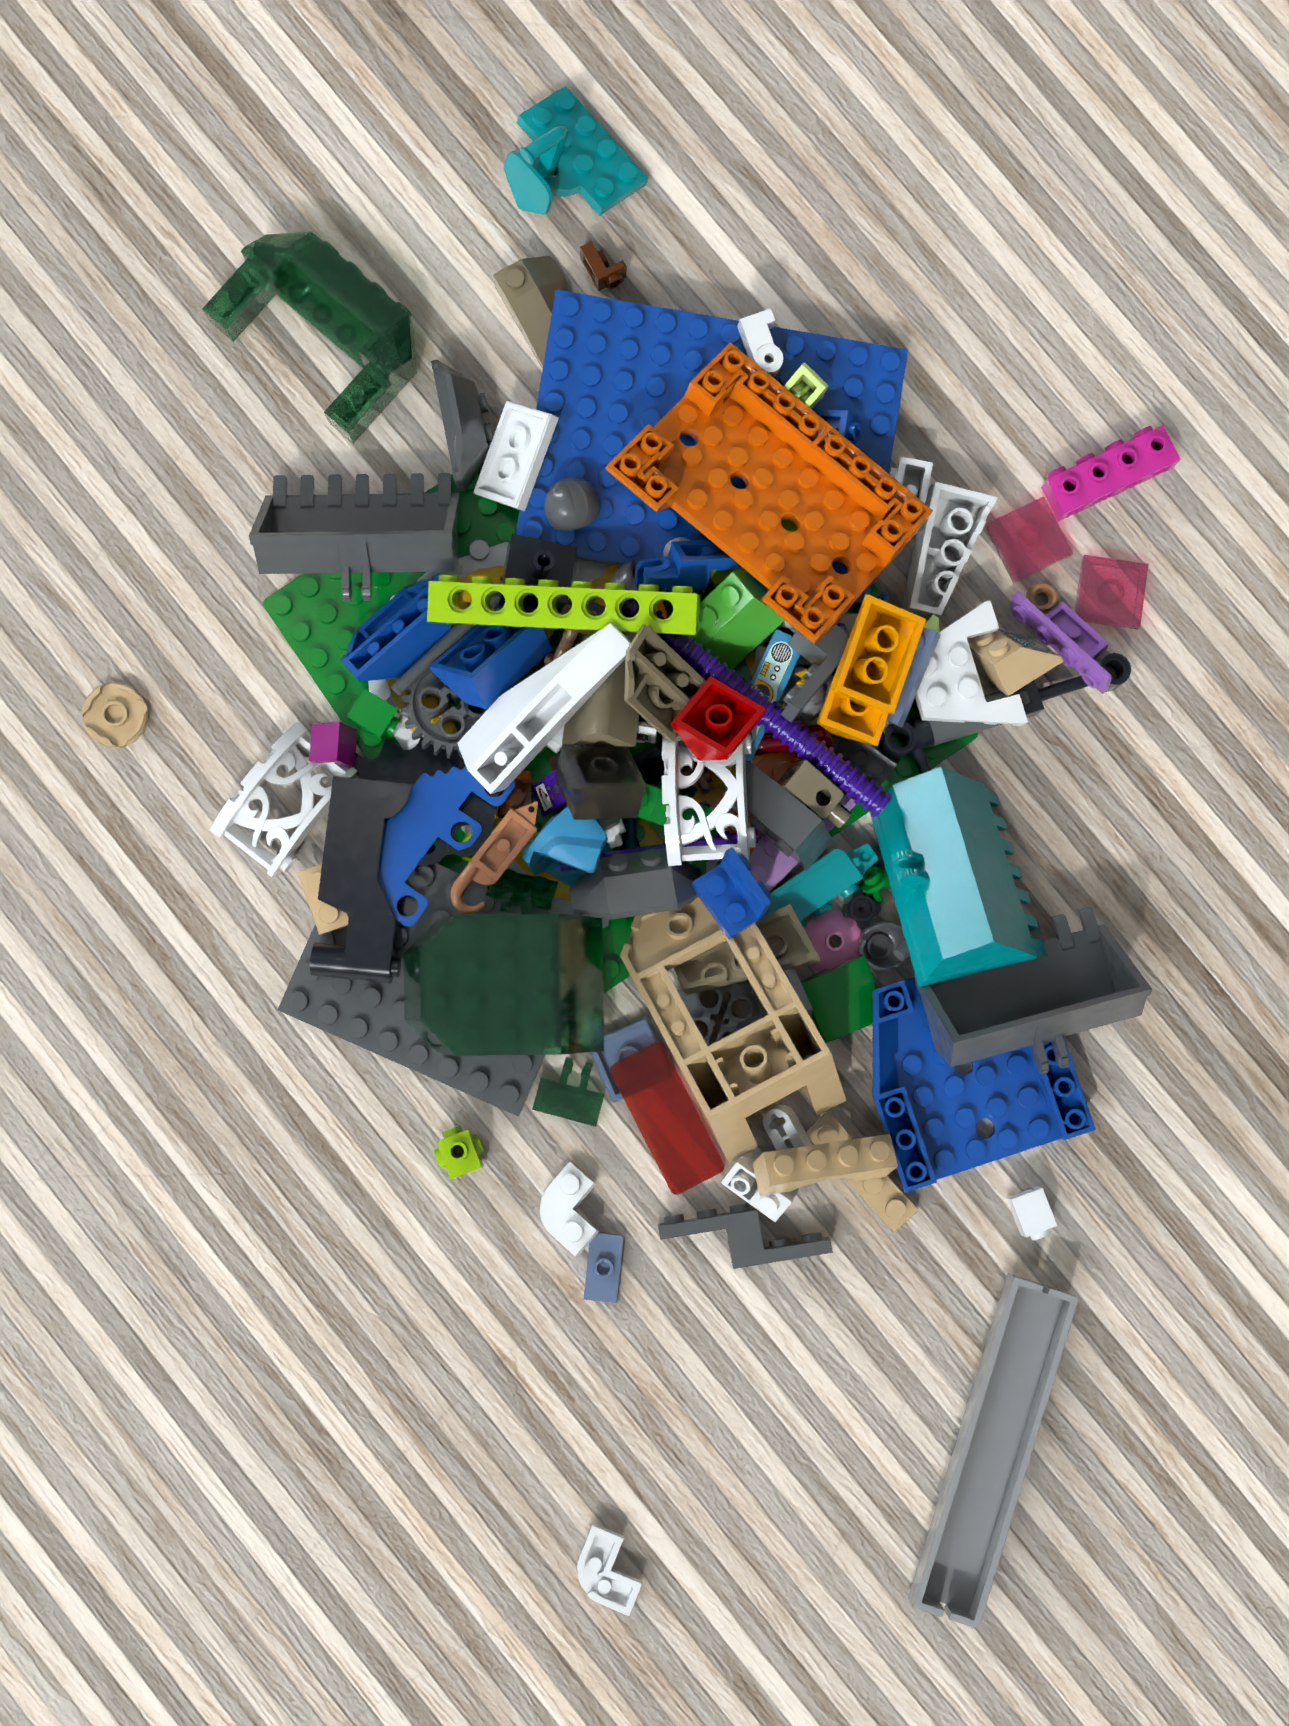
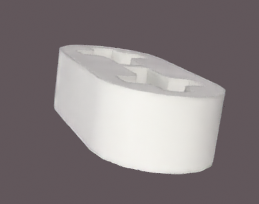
M787 1105L775 1106L765 1114L763 1125L776 1150L812 1145L795 1112ZM784 1117L786 1122L783 1125L777 1126L774 1120Z

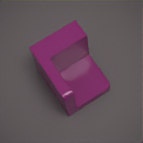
M341 722L312 724L309 761L312 763L336 762L345 767H354L358 730Z

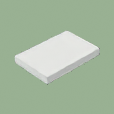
M506 401L473 493L525 511L559 417Z

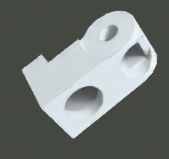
M770 308L740 319L737 328L748 357L774 377L782 366L783 353L780 348L774 345L769 331L775 323V318Z

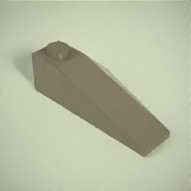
M551 255L520 259L493 274L497 292L542 369L555 291H568L567 283Z

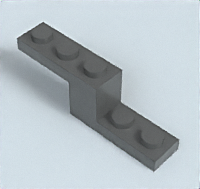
M840 570L838 573H839V574H847L848 571H847L846 573H844V572H842V571ZM837 624L814 644L793 626L790 629L795 634L788 645L812 663L811 667L802 677L806 680L805 684L801 688L795 685L783 699L787 706L781 715L789 720L790 723H792L839 665L850 635Z
M749 1203L729 1206L730 1212L717 1214L716 1209L697 1211V1218L685 1220L683 1214L664 1217V1223L658 1224L660 1240L726 1229L733 1269L833 1253L831 1239L829 1237H822L821 1232L802 1235V1241L789 1243V1238L773 1239L769 1241L768 1247H764L758 1210L756 1208L750 1209Z

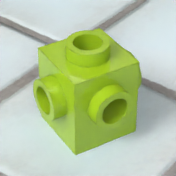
M461 1125L442 1132L444 1139L437 1141L438 1148L434 1150V1154L439 1167H446L450 1180L484 1167L480 1153L485 1152L478 1133L473 1135L471 1129L462 1131ZM456 1145L463 1147L464 1154L462 1157L456 1155Z

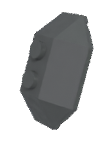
M433 360L431 364L453 477L458 491L463 492L467 490L483 467L489 450V443L493 439L491 423H485L483 413L489 412L485 393H478L475 382L439 360Z
M666 848L648 849L643 852L614 854L609 857L599 858L596 870L593 873L585 872L569 889L574 915L586 914L595 918L612 920L678 910L692 903L697 897L699 898L691 884L702 875L698 868L687 861H682V865L668 866Z

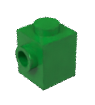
M365 688L347 715L351 722L383 742L388 736L392 738L402 723L399 719L401 713L397 708Z

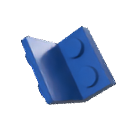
M733 847L726 850L720 865L691 884L729 940L760 921L771 904L769 890L762 881L759 880L757 882L750 873L751 866L749 861L741 852L737 854Z

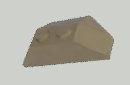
M643 624L626 650L624 701L669 742L683 741L671 726V722L706 681L647 624Z

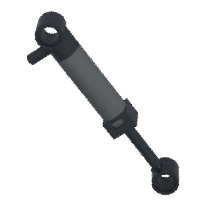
M1111 653L1097 662L1104 669L1105 666L1112 667L1117 675L1116 679H1111L1106 692L1117 689L1130 677L1131 665L1128 659L1121 654ZM1082 675L1037 689L1035 680L1009 696L998 691L985 695L986 702H991L1020 694L1026 717L1030 718L1038 715L1045 709L1042 701L1088 687V685L1082 679ZM921 716L905 721L903 727L890 724L880 737L879 748L895 760L912 753L919 774H923L932 770L925 752L926 748L1001 724L997 723L994 725L967 721L964 723L922 720ZM891 734L901 735L905 741L904 747H895L890 740Z

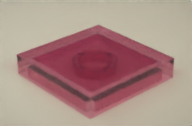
M1044 496L985 525V529L1013 584L1073 554Z
M1084 555L1081 560L1075 613L1085 622L1138 630L1141 626L1149 564Z

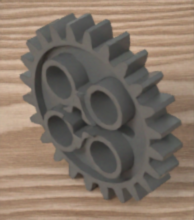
M429 668L406 690L410 695L401 696V703L408 705V707L401 709V716L411 717L405 722V728H416L412 733V739L416 740L423 737L422 749L432 744L434 745V755H437L441 749H446V756L450 759L453 750H458L459 756L463 758L457 743L488 709L481 714L472 713L468 708L470 704L461 700ZM427 697H435L439 700L440 704L434 709H429L423 706L422 701ZM452 701L455 704L460 701V709L457 710L455 707H451L448 710V702ZM443 714L439 721L434 724L431 723V719ZM453 721L458 723L461 729L455 734H449L444 731V724Z
M748 980L709 989L713 990L718 996V1003L713 1008L702 1006L699 1000L701 992L686 995L685 992L677 989L694 1021H702L707 1025L708 1034L704 1038L707 1046L715 1022L710 1020L711 1014H718L726 991H729L731 994L724 1013V1018L728 1019V1024L720 1026L716 1042L721 1040V1036L726 1031L736 1032L763 1018L764 1014L767 1013L752 986L747 985ZM743 1000L749 1005V1013L745 1018H736L732 1014L731 1005L734 1001Z

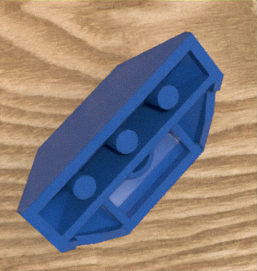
M440 574L432 576L429 580H422L404 587L355 631L348 645L347 653L343 655L341 662L359 682L400 678L450 631L451 623L427 622L429 581H439Z

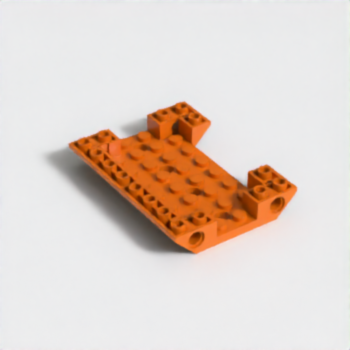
M731 342L690 382L685 396L654 427L648 424L605 468L656 512L670 507L767 587L769 591L761 600L813 644L826 635L901 552L933 512L931 508ZM690 436L694 439L696 445L686 446L680 441L679 437ZM730 479H742L746 484V488L738 489L734 487ZM781 521H792L796 525L797 530L793 532L787 531L783 528ZM832 563H842L846 566L848 573H837L833 569Z

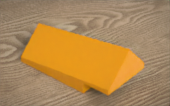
M865 595L816 723L833 735L878 746L888 714H894L926 619L871 595Z

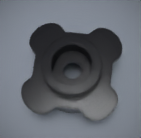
M862 890L855 891L853 899L849 904H845L842 907L843 916L853 919L860 929L867 928L874 914H878L881 911L880 903L866 896V893ZM859 906L864 907V912H859Z

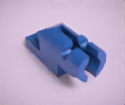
M711 540L672 541L668 558L660 557L637 563L635 568L636 588L639 587V584L659 585V592L663 588L665 592H672V586L693 587L692 592L706 590L711 570L742 569V566Z

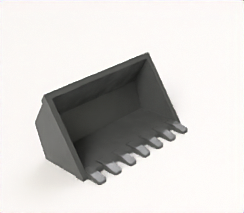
M422 473L411 474L410 493L397 494V477L395 474H384L383 494H369V476L367 474L356 475L355 494H342L341 475L331 474L328 476V495H314L313 475L301 476L300 495H287L286 476L275 475L273 477V495H265L249 534L259 574L341 573L343 602H351L353 595L352 573H362L361 595L363 601H371L372 572L455 571L459 565L458 513L460 493H452V477L450 473H440L438 475V493H424V475Z
M1091 907L1079 910L1083 927L1081 931L1071 933L1064 914L1052 917L1056 933L1055 938L1044 940L1038 922V928L1034 930L1029 929L1031 938L1042 941L1046 949L1045 954L1037 955L1035 959L923 987L918 986L916 975H914L917 989L921 994L934 1047L950 1067L1031 1046L1040 1074H1045L1049 1071V1062L1043 1043L1051 1041L1058 1066L1061 1069L1067 1068L1070 1064L1064 1036L1141 1016L1147 996L1151 995L1152 988L1105 924L1098 926Z

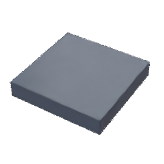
M647 1016L586 1042L612 1103L673 1077Z

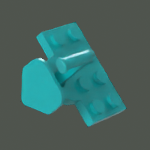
M566 86L518 116L516 123L533 142L525 148L521 147L520 152L512 151L507 155L504 172L515 202L522 211L544 215L550 210L553 196L569 197L579 193L595 212L601 216L646 186L648 177Z

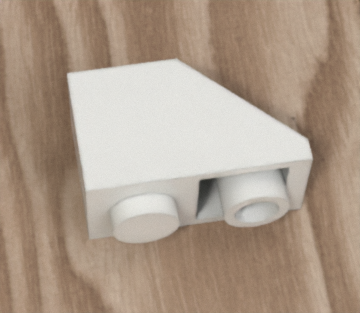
M738 1159L723 1178L721 1184L776 1222L792 1203L799 1188L790 1192L760 1196L752 1164L756 1159Z

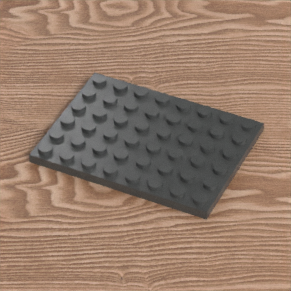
M437 863L427 866L417 865L404 882L427 899L428 905L412 926H405L396 920L393 950H395L396 957L401 958V970L399 977H394L391 984L312 976L310 974V956L313 944L317 942L346 945L348 928L346 926L330 933L319 935L316 924L314 925L278 1007V1011L516 1116H520L598 936V933L488 885L479 884L474 880L464 890L462 899L469 906H475L484 901L486 902V907L476 914H464L453 906L450 898L452 885L460 873ZM403 896L397 902V911L402 916H412L418 909V902L412 896Z

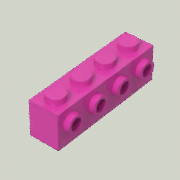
M1164 425L1154 430L1151 426L1145 427L1134 434V439L1126 443L1122 439L1117 440L1105 447L1106 452L1095 456L1094 453L1087 454L1076 461V466L1066 470L1065 466H1062L1048 473V479L1041 489L1057 521L1059 522L1174 468L1181 459Z

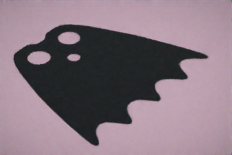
M420 737L418 744L411 750L401 749L390 739H386L379 756L374 760H366L356 753L354 768L358 770L357 775L359 779L408 783L414 786L422 773L432 777L437 770L447 774L452 767L463 770L466 765L464 759L459 756L458 750H453L449 759L446 756V749H441L437 755H434V745L432 744L422 749L424 738ZM485 789V792H486L489 796H491V797H498V796H499L500 791H499V792H496V793H493V794H490V793ZM471 791L459 810L481 825L482 832L471 847L459 851L438 837L436 839V849L430 854H425L418 863V866L439 863L443 857L449 854H457L460 857L475 855L492 833L497 806H492ZM458 822L453 825L451 836L456 842H458L456 838L457 831L462 826L469 825L468 823Z

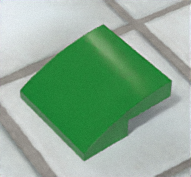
M856 956L833 969H824L801 981L813 1009V1021L825 1043L872 1024V990L877 989L865 956Z

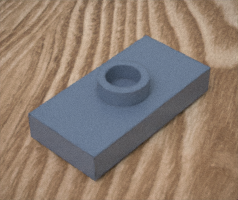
M598 1232L589 1243L583 1300L617 1303L624 1235Z

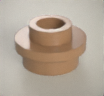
M1034 584L1026 593V598L1045 615L1058 604V593L1050 584ZM1037 595L1046 597L1047 602L1045 605L1037 603Z

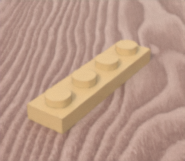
M829 1111L805 1131L813 1145L853 1139ZM888 1176L856 1182L853 1179L844 1178L894 1233L919 1211Z

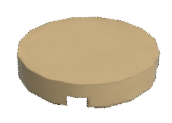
M114 682L95 688L87 696L82 708V717L84 718V726L87 733L95 741L108 747H125L136 742L145 732L149 722V708L144 697L136 689L121 682Z

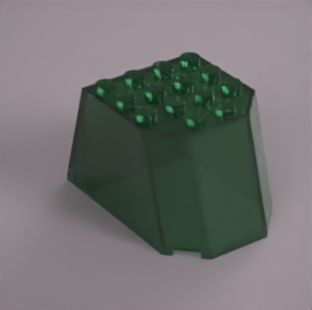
M571 914L453 915L437 919L404 953V1020L437 1053L453 1056L562 1055L604 1051L603 918Z

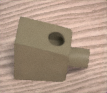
M807 760L793 762L777 782L822 820L829 819L838 828L852 814L839 803L844 793ZM818 792L821 794L822 801L820 804H818L816 801V795Z

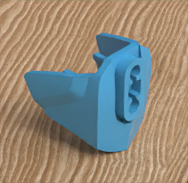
M587 792L575 799L561 813L552 816L523 850L521 859L526 862L534 875L547 872L559 881L572 887L585 872L593 873L596 870L601 853L613 851L606 843L608 840L606 832L594 818L595 812ZM559 862L579 870L561 872Z

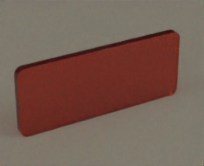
M655 1042L611 1065L610 1073L673 1194H681L723 1172L724 1163L662 1043Z

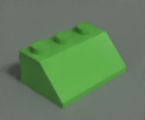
M742 568L733 571L700 602L698 636H687L689 638L691 636L695 637L694 642L697 644L701 642L704 645V650L710 649L712 651L711 655L713 657L719 656V662H726L728 664L727 668L731 670L786 620L761 600L768 591L755 577Z

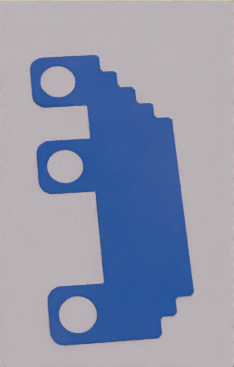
M466 766L463 770L452 767L447 774L437 770L432 777L422 773L412 787V792L405 808L397 816L389 818L384 827L378 879L396 920L405 926H412L427 908V899L404 882L435 840L439 837L459 851L471 847L481 834V825L459 810L471 791L492 806H500L514 789V780L502 795L491 797L485 792L481 783L467 770ZM458 822H466L472 828L471 838L463 843L456 842L451 836V829ZM407 895L414 897L418 902L416 913L409 917L402 916L397 911L398 900Z

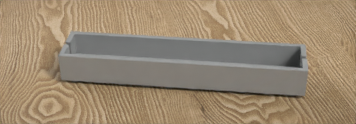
M1007 1273L908 1596L913 1608L943 1617L945 1611L949 1620L979 1629L1079 1300L1075 1295Z

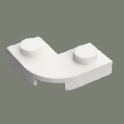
M569 1161L545 1190L540 1202V1217L546 1230L574 1256L578 1257L599 1232L575 1210L595 1187L596 1183Z
M592 1523L578 1559L577 1574L579 1582L590 1599L630 1616L642 1586V1581L612 1568L624 1536Z

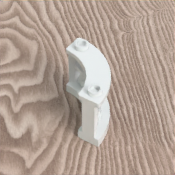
M298 721L271 746L272 751L269 757L267 756L264 759V763L262 764L258 761L240 783L244 788L237 792L238 795L236 797L228 799L210 828V831L219 838L223 835L264 866L268 870L267 874L271 877H274L280 870L286 872L291 868L297 859V856L294 855L296 850L329 809L332 786L327 788L321 786L322 779L328 776L316 774L312 777L311 772L319 766L324 767L337 777L354 778L358 772L354 767L350 769L336 762H311L307 765L298 748L309 756L311 738L305 734L308 729ZM283 765L288 766V773L294 771L295 768L297 770L296 773L286 778H281L278 775V769ZM300 780L302 788L301 812L286 818L268 819L270 800L266 791L262 788L267 781L275 785H290ZM314 794L323 797L315 807ZM256 799L261 800L263 804L260 818H256L259 810L252 811L250 808L251 802ZM236 824L248 829L255 830L253 838L249 836L246 832H244L241 828H239ZM298 827L291 837L285 831ZM263 831H268L266 840L270 847H272L274 839L281 840L282 847L277 856L273 855L259 843Z
M751 734L746 736L728 760L699 761L684 741L669 742L663 737L662 760L664 761L665 769L664 775H662V803L669 804V806H666L667 821L664 824L668 866L682 865V861L723 859L726 850L731 847L734 848L737 854L741 852L749 860L750 848L756 847L755 828H749L746 789V755L752 754ZM693 761L697 762V766L690 776L681 774V769L684 766H690L693 769ZM736 764V779L727 769V767ZM704 767L713 771L728 788L720 803L707 817L701 806L694 799L680 795V789L693 785L701 777ZM736 800L738 805V817L731 813H728L735 804ZM693 808L698 814L700 822L696 824L693 815L690 820H684L683 812L685 809ZM727 826H734L738 835L737 844L714 845L711 830L716 827L719 835L727 839L724 833ZM705 836L708 846L684 847V845L692 843Z

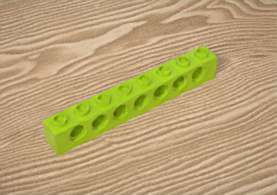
M439 575V581H429L427 622L599 631L608 624L613 623L621 632L638 633L641 626L647 624L656 634L698 636L700 595L692 593L693 587L672 586V592H659V585L639 584L638 591L625 590V584L605 583V589H592V582L572 581L570 588L558 587V581L538 580V586L525 585V579L505 578V584H492V578L472 577V583L459 582V576ZM468 591L472 597V602L467 609L462 610L458 606L457 598L461 592ZM500 592L505 598V605L501 610L494 611L491 608L490 599L495 593ZM534 594L538 598V607L534 612L528 613L523 607V601L527 595ZM567 595L572 601V607L568 613L561 615L556 609V602L561 596ZM596 597H601L606 605L605 611L599 616L592 615L589 610L590 602ZM628 599H635L639 604V612L632 618H627L622 610L623 604ZM668 600L673 606V613L669 618L662 620L656 614V607L659 602Z

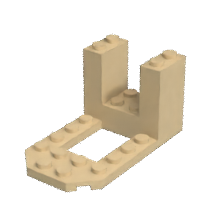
M698 897L692 903L678 910L634 917L631 925L632 932L627 944L623 946L620 957L681 1069L699 1109L728 1163L758 1148L745 1118L802 1088L817 1116L846 1101L829 1048L756 923L729 940ZM726 941L768 1015L707 1046L667 971Z

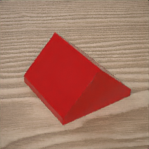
M710 676L671 722V726L699 761L728 760L765 715L766 708Z

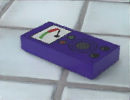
M570 764L558 767L532 785L533 794L536 801H538L543 817L553 814L576 799V796L582 795Z

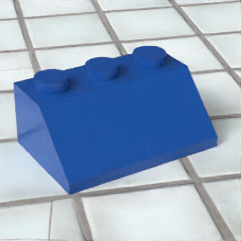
M494 608L493 610H494V611H499V610H501V609ZM475 625L429 667L465 703L488 709L499 696L512 686L518 684L530 669L540 664L542 659L552 650V647L543 628Z

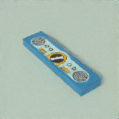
M775 629L751 683H753L752 688H759L762 696L768 695V700L771 703L775 701L778 705L801 654L788 645L793 636ZM756 725L749 733L752 740V754L746 755V762L749 760L752 762L765 734V727L763 725Z

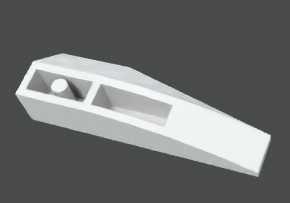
M610 623L499 696L457 743L467 770L490 794L505 790L625 660L626 650L631 641L613 623Z

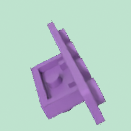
M1017 591L1012 597L1010 606L1014 618L1019 623L1029 626L1042 644L1053 648L1062 657L1063 663L1066 666L1077 670L1089 687L1096 688L1104 694L1109 688L1112 676L1095 659L1107 650L1109 643L1063 601L1045 615L1022 593Z

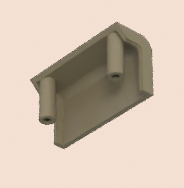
M592 630L590 635L581 634L575 639V646L598 631ZM622 632L631 642L637 634ZM625 660L564 725L561 754L574 757L591 745L593 751L598 755H603L615 746H636L639 714L624 701Z

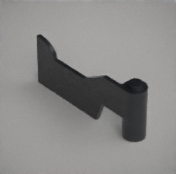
M333 776L318 900L349 914L346 945L317 942L313 944L310 956V974L312 976L390 984L394 977H399L401 958L396 957L395 950H393L396 919L381 888L378 876L385 819L397 816L405 808L412 792V784Z

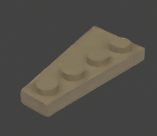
M791 904L764 916L760 921L756 922L757 927L783 971L821 962L816 949ZM726 941L673 968L686 995L748 980Z

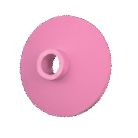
M828 910L819 917L814 916L806 924L804 929L821 960L819 963L811 964L815 970L820 972L824 969H833L859 956L858 941L864 929L858 928L856 922L850 917H844L841 910ZM831 936H838L840 938L841 945L838 948L830 946L829 938Z

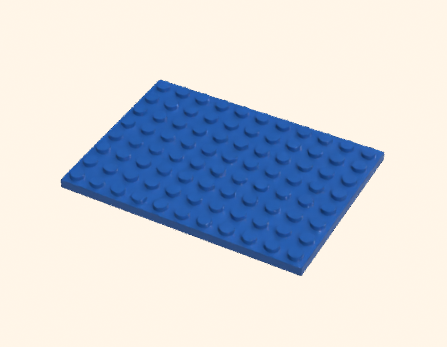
M556 290L536 410L559 417L527 507L525 511L519 510L516 535L577 547L575 558L617 565L633 560L635 567L639 561L663 557V550L666 544L675 538L684 537L691 541L709 540L671 507L659 512L653 510L605 468L648 424L654 427L685 396L690 382L730 342L747 355L737 328L739 321ZM779 327L769 329L774 345L780 348L783 353L782 366L773 378L784 386L799 367L806 363L829 385L823 398L812 409L850 411L859 419L861 424V436L856 441L855 446L889 473L908 350ZM690 436L679 437L680 441L686 446L696 445L694 439ZM571 477L590 482L600 494L601 509L597 519L591 525L577 530L564 532L554 529L549 524L544 513V501L550 487L564 478ZM730 479L734 487L738 489L746 488V484L742 479ZM832 563V567L837 573L840 570L844 573L847 572L846 566L842 563ZM871 585L854 604L862 605L865 595H870Z

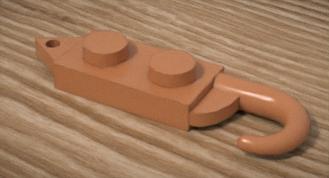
M538 801L515 810L511 808L454 881L450 891V898L453 906L458 911L464 914H476L486 907V902L484 901L475 906L465 904L462 894L472 880L482 885H492L498 881L538 829L535 827ZM530 806H533L535 810L534 812H530L528 808Z

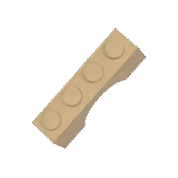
M890 1134L763 1152L752 1163L760 1196L790 1192L805 1185L831 1179L849 1178L856 1182L882 1178L898 1167Z

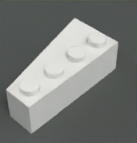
M935 482L928 488L925 504L933 512L916 534L901 609L923 617L926 621L933 614L937 617L941 616L959 579L963 566L968 561L974 543L981 533L987 516L998 497Z

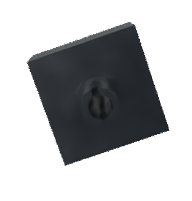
M512 534L507 547L501 584H505V578L525 579V585L538 586V580L558 581V587H570L577 547ZM499 593L497 608L502 609L505 605V598L502 593ZM529 594L524 598L523 607L526 612H534L538 607V598L534 594ZM567 595L561 596L556 602V609L560 614L563 607L568 604L569 597Z

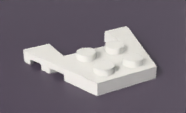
M991 600L984 602L939 632L941 636L915 696L922 720L960 723L965 721L983 722L984 724L994 725L997 723L1013 724L1012 726H1022L1028 723L1020 694L986 702L967 641L969 638L995 632L999 629Z

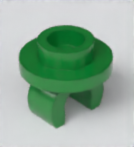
M872 867L863 874L860 882L861 890L869 894L878 903L883 902L879 895V890L883 886L891 890L885 867Z

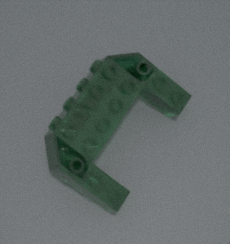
M312 231L266 234L246 245L241 250L245 262L207 302L202 310L209 322L234 342L276 295L363 368L324 411L329 424L354 444L417 373L414 328L410 318L412 314L400 302L396 303L379 284L367 279L351 261L347 262L341 257L339 252L329 242L322 241Z

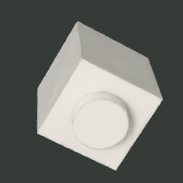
M1035 1186L1006 1197L1021 1236L1026 1238L1030 1236L1031 1240L1041 1239L1051 1234L1049 1229L1057 1226L1042 1187Z

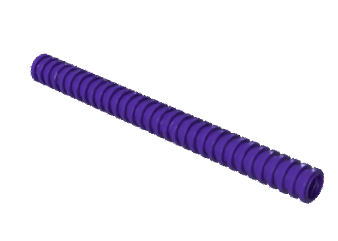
M628 599L625 601L622 607L624 615L627 618L637 615L639 612L637 600ZM661 610L656 612L657 616L662 620L669 618L668 616L664 618ZM657 634L703 679L707 681L712 676L766 708L765 715L756 725H763L766 733L769 731L773 733L772 738L782 740L780 742L782 746L787 744L790 747L788 749L790 752H797L799 759L803 757L825 777L831 779L830 781L833 784L836 783L841 791H846L848 798L851 796L855 798V804L861 803L864 811L870 810L873 818L878 816L892 799L890 792L886 794L883 792L884 787L874 785L876 783L874 779L869 781L866 778L867 774L865 772L863 774L859 773V768L857 766L853 768L850 765V760L844 761L841 753L835 754L833 752L835 749L832 746L830 748L825 746L826 741L824 740L820 742L817 739L818 735L816 733L811 735L808 727L804 729L800 726L802 722L799 720L795 722L793 720L790 723L789 720L781 715L784 710L783 707L777 708V702L773 701L771 703L768 700V695L762 696L759 688H752L753 683L743 681L745 677L742 675L738 677L735 674L736 670L734 668L730 670L727 668L728 664L726 662H719L720 657L717 655L713 657L710 649L704 650V645L701 642L698 644L694 642L695 637Z

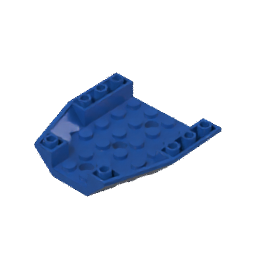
M914 977L872 990L873 1100L884 1133L891 1136L898 1164L897 1171L904 1192L907 1193L937 1183L936 1180L1059 1139L1067 1140L1096 1130L1065 1038L1064 1042L1070 1064L1067 1068L1061 1069L1058 1066L1050 1041L1043 1043L1049 1062L1048 1073H1039L1031 1046L973 1061L971 1071L966 1075H961L955 1070V1067H950L934 1047L921 994L917 989ZM984 1118L990 1120L993 1124V1132L987 1138L980 1137L976 1132V1124Z

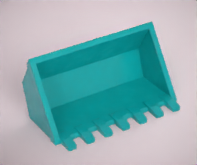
M938 767L893 784L888 791L892 794V799L878 816L874 818L871 816L918 986L923 987L1037 958V955L1045 954L1044 943L1031 938L1029 929L1034 930L1038 928L1036 918L1033 915L1024 913L1021 904L1026 905L1030 903L1027 891L1017 888L1013 880H1019L1023 877L1019 866L1008 863L1006 855L1015 853L1013 844L1000 838L999 831L1007 829L1006 821L1003 817L992 812L991 807L1000 805L998 796L986 790L983 782L970 779L944 767Z

